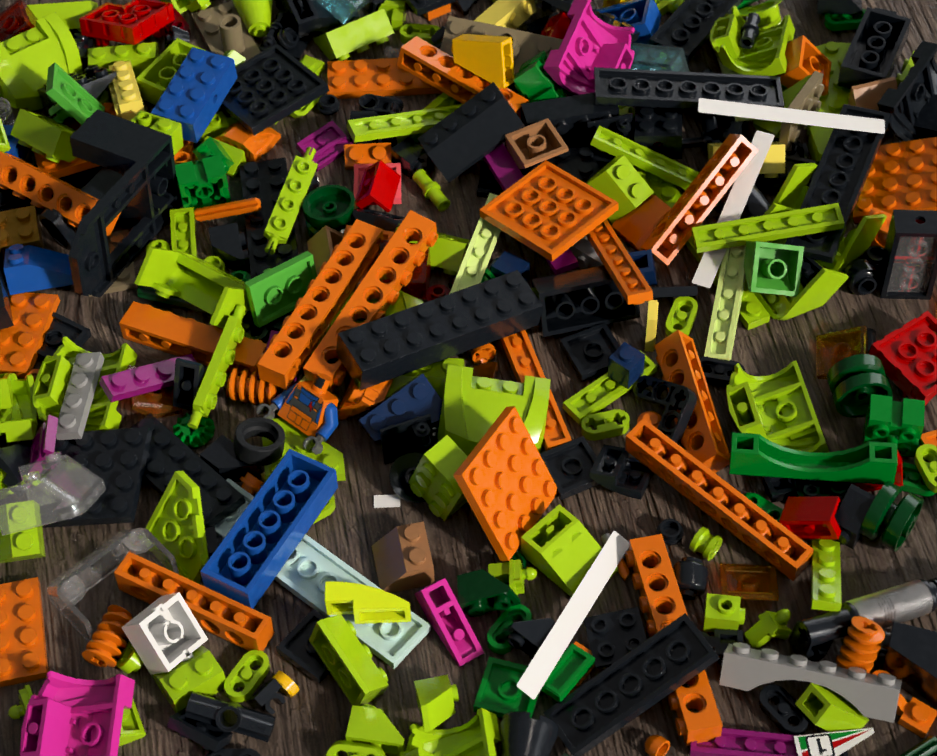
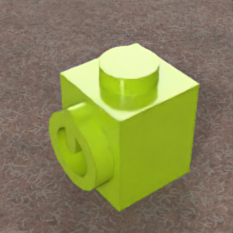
M707 593L703 632L714 633V629L738 630L739 625H744L745 608H740L741 597Z

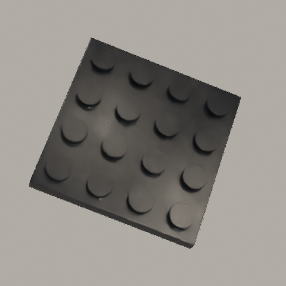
M275 44L236 67L238 78L220 107L251 134L256 135L327 93L329 87L325 81L281 46Z
M137 427L84 431L82 439H56L51 465L48 470L44 469L42 471L35 499L40 503L42 528L133 523L152 436L150 428Z

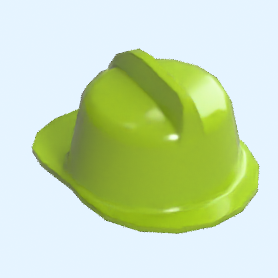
M769 0L759 5L739 9L738 11L745 18L749 13H757L760 16L758 27L768 29L781 22L778 4L782 0Z

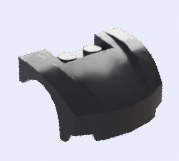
M926 41L920 43L911 56L914 67L910 68L908 75L898 85L897 90L888 88L877 103L879 111L890 113V122L887 128L903 142L937 137V65L934 59L937 52L936 43Z

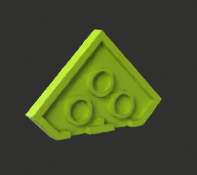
M282 418L272 419L284 429L285 444L282 457L277 462L264 466L265 480L269 478L289 449L336 469L337 481L346 480L342 452L326 442L321 443L323 451L320 454L312 452V448L315 445L307 451L303 446L304 440L308 437L306 434ZM262 437L263 447L274 444L271 440Z
M175 471L141 536L179 575L199 584L202 579L200 571L209 560L200 488L184 471Z

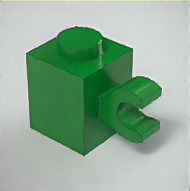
M209 137L193 150V153L201 163L202 158L221 155L226 173L229 171V167L234 164L222 145L212 137Z

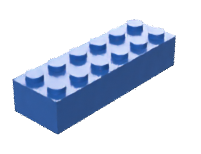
M289 449L201 569L203 585L254 609L338 489L336 469Z

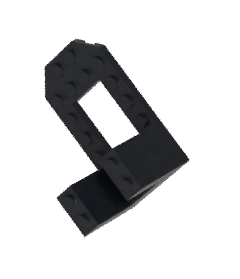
M97 109L70 137L73 156L103 168L81 189L99 200L79 222L68 257L75 293L101 298L118 279L122 271L135 260L169 222L170 210L180 209L172 136ZM120 213L116 223L132 229L110 253L106 227Z

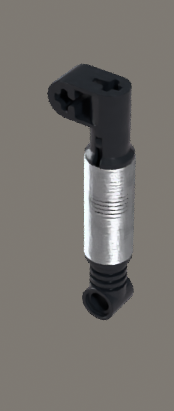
M937 577L928 581L924 579L912 580L842 603L840 611H828L796 622L788 642L796 655L805 656L808 658V661L819 662L826 656L834 640L849 635L847 629L853 626L851 619L854 616H862L873 620L884 629L893 626L894 622L903 623L932 613L937 607Z

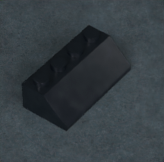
M492 82L417 139L445 179L451 182L506 141V134L524 128L525 125L500 89Z

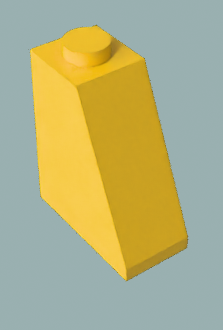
M462 34L452 39L451 52L454 63L490 83L494 82L499 88H506L514 83L512 37Z

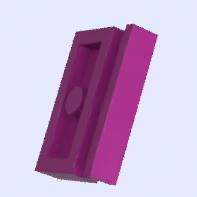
M332 120L296 144V149L303 157L307 147H311L309 155L313 148L316 150L312 161L318 164L316 170L318 172L345 154L344 144L353 143L352 141L349 142L347 136Z
M48 414L46 423L43 422L32 440L28 475L38 478L44 469L48 470L51 465L58 418Z

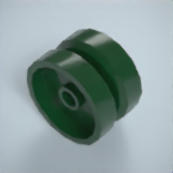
M340 185L321 186L309 192L304 198L302 207L310 238L325 225L344 234L346 225H353L356 220L352 215L353 210L357 209L353 193L346 187Z
M857 354L846 357L835 363L829 369L826 376L837 412L842 416L850 418L865 417L866 413H868L871 394L893 396L882 362L874 355Z
M888 481L882 486L870 505L861 525L860 534L873 541L883 533L882 546L897 552L911 533L922 509L924 499L913 493H909L901 499V487Z

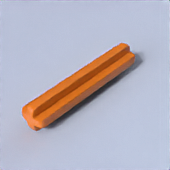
M255 197L196 208L194 214L196 221L202 222L260 211L262 206L261 200Z

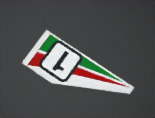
M865 728L793 737L798 756H839L874 734V729Z

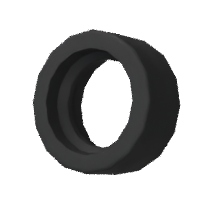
M255 417L244 420L237 426L234 434V452L241 461L250 465L268 466L282 457L284 451V429L277 422L267 418ZM259 436L271 440L274 444L258 447L247 443L245 439Z

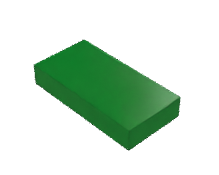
M572 643L562 654L541 691L561 703L595 664V657Z

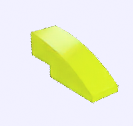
M325 581L327 615L354 614L355 624L411 622L410 603L394 594L363 584Z

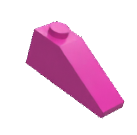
M446 578L415 593L426 618L459 667L484 654Z

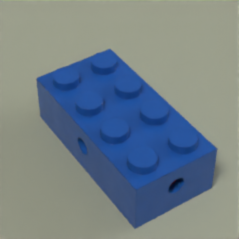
M192 47L151 111V114L181 123L183 140L198 143L238 78L234 59Z

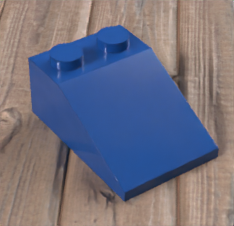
M631 0L597 10L601 13L613 15L615 20L620 23L626 22L633 25L634 29L640 32L638 40L631 43V48L634 49L649 46V39L659 29L662 16L654 0Z
M15 244L5 249L3 269L10 295L73 285L67 254L32 245L23 246L22 244Z

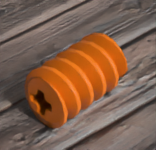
M233 368L226 386L227 398L230 397L233 401H237L240 398L241 402L246 403L250 401L253 405L260 403L270 406L272 404L271 400L283 392V389L261 379L258 380L257 372H253L251 377L248 378V371L243 370L241 376H238L237 368Z
M118 605L108 606L107 613L103 615L102 622L97 626V631L92 634V640L87 643L86 650L82 652L83 659L98 667H116L117 662L114 658H121L122 652L118 648L125 649L127 647V642L124 639H128L121 627L133 619L126 609Z
M854 616L851 619L853 626L847 629L849 635L844 637L843 642L845 645L840 647L841 654L836 658L837 667L849 669V667H859L870 674L874 661L877 659V652L881 649V642L885 639V632L873 620L862 616Z

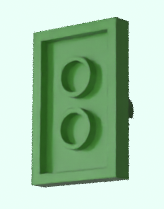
M53 63L48 67L46 94L52 102H57L56 105L49 108L50 116L57 114L53 118L54 121L62 124L68 117H74L82 125L97 109L105 112V107L60 66Z
M306 251L272 269H265L264 273L244 282L253 321L256 326L260 328L295 309L297 300L300 297L303 298L307 292L310 281L312 279L315 280L317 277L313 254Z

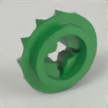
M186 412L184 417H177V423L173 425L174 435L190 448L199 447L209 442L215 432L213 419H210L209 416L208 418L202 417L198 429H195L191 435L190 427H188L187 423L192 414Z

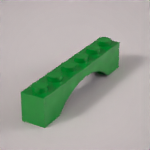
M732 432L729 474L884 485L888 481L892 483L895 481L898 464L897 443L869 441L843 451L805 452L780 446L760 434Z

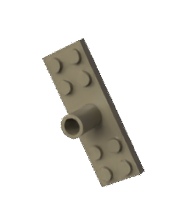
M232 1L191 14L192 21L209 52L223 55L225 51L235 50L245 57L246 61L261 53Z
M448 16L440 50L453 57L451 52L452 39L462 34L512 37L515 77L523 63L543 50L549 56L551 50L560 48L563 39Z

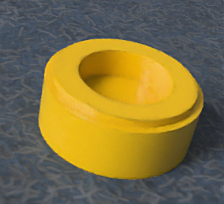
M280 670L272 677L282 686L279 690L289 698H293L300 690L296 683Z

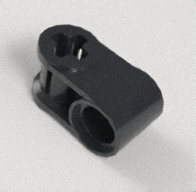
M365 94L359 99V111H375L380 116L400 113L404 106L402 100L397 97Z

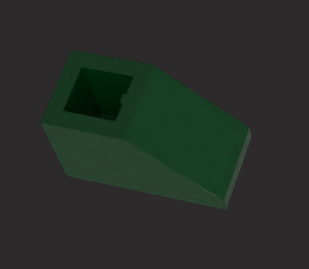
M483 569L457 575L458 603L469 617H479L487 612L506 610L511 606L521 604L520 598L508 585Z

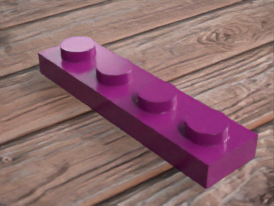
M192 354L101 376L99 384L110 402H115L174 386L175 360L177 358L196 362Z
M722 728L721 736L716 737L715 740L697 743V741L691 742L690 756H798L793 737L798 735Z

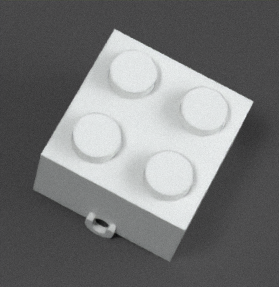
M180 592L161 596L121 627L151 675L169 672L181 661L189 660L193 657L192 652L208 640Z

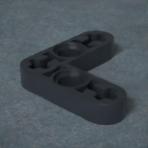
M647 375L639 377L634 383V394L644 401L666 407L657 429L665 435L667 433L670 434V439L679 445L697 402L696 393L685 386ZM650 386V387H652L653 389H652V392H651V391L645 390V388ZM669 388L667 397L661 400L663 390ZM677 417L676 426L670 429V422Z

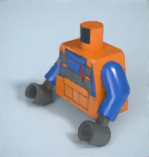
M317 373L314 381L310 380L293 384L271 400L272 404L270 406L268 404H260L256 409L258 415L268 410V414L263 418L271 420L275 417L274 412L278 410V416L308 436L304 440L303 446L309 451L315 445L312 448L314 454H320L323 451L321 443L327 441L339 424L337 408L339 400L338 397L327 390L332 379L323 373Z

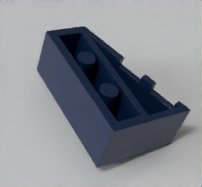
M421 373L384 399L383 402L362 415L357 421L370 439L377 441L381 439L379 429L390 425L402 423L427 414L431 415V423L439 421L443 400L425 375Z

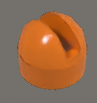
M651 735L645 741V751L649 756H665L670 748V742L660 735Z

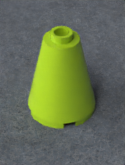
M231 0L251 36L263 37L268 34V29L271 27L273 0Z

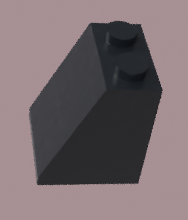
M894 622L891 632L885 631V639L881 645L877 662L883 663L881 670H885L895 676L896 679L902 680L901 688L937 710V632Z

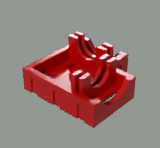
M133 0L125 5L106 2L79 18L82 35L96 38L97 46L102 45V47L108 46L110 44L109 40L136 45L152 34L153 37L160 38L161 35H165L164 26L175 20L173 4L157 0Z
M928 310L922 313L920 317L904 324L902 328L896 329L884 336L882 340L874 342L868 353L881 360L885 374L904 392L902 395L904 398L924 400L925 406L937 394V335L933 332L937 333V319Z

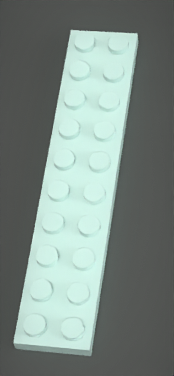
M229 478L226 481L244 496L246 503L213 526L215 527L216 536L222 535V539L226 537L254 498L253 495ZM306 534L274 579L326 618L336 615H327L325 581L350 582L379 588ZM412 611L411 622L355 624L354 614L342 615L345 621L349 620L356 630V637L360 643L366 644L374 655L393 669L431 631V625Z

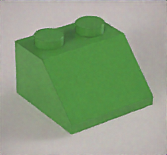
M746 241L744 271L749 292L796 297L799 294L804 246Z

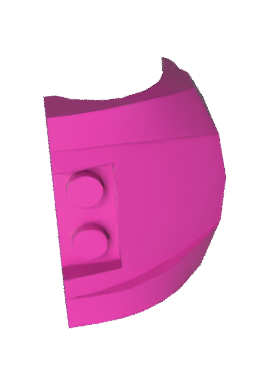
M592 0L573 1L567 14L572 21L559 49L550 51L543 67L560 87L575 95L594 92V67L631 69L635 51L631 49V34L635 32L634 27H619L603 22L593 13L591 7Z
M49 671L46 674L48 679L45 680L38 695H32L27 705L21 729L20 756H117L123 710L132 708L135 680L122 674H116L115 677L106 680H85Z

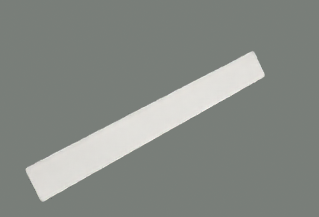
M699 98L698 112L879 134L885 133V120L704 98Z
M756 131L751 144L759 151L735 180L717 223L740 219L775 137L773 134ZM727 248L704 252L692 280L693 284L711 288Z
M616 531L612 532L517 683V687L533 700L540 692L621 561L625 551L629 548V542Z

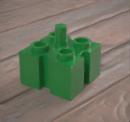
M544 50L523 63L513 79L514 86L519 92L518 94L526 99L529 98L528 103L565 97L564 95L568 92L560 87L543 68L548 58Z
M221 155L202 158V163L199 160L175 165L183 208L194 207L195 210L196 208L231 202Z
M871 394L868 413H866L863 425L862 444L869 441L897 443V450L900 456L915 457L919 439L924 428L925 401L903 398V401L899 402L892 401V396Z

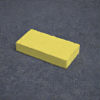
M658 300L648 301L645 351L653 352L655 350Z

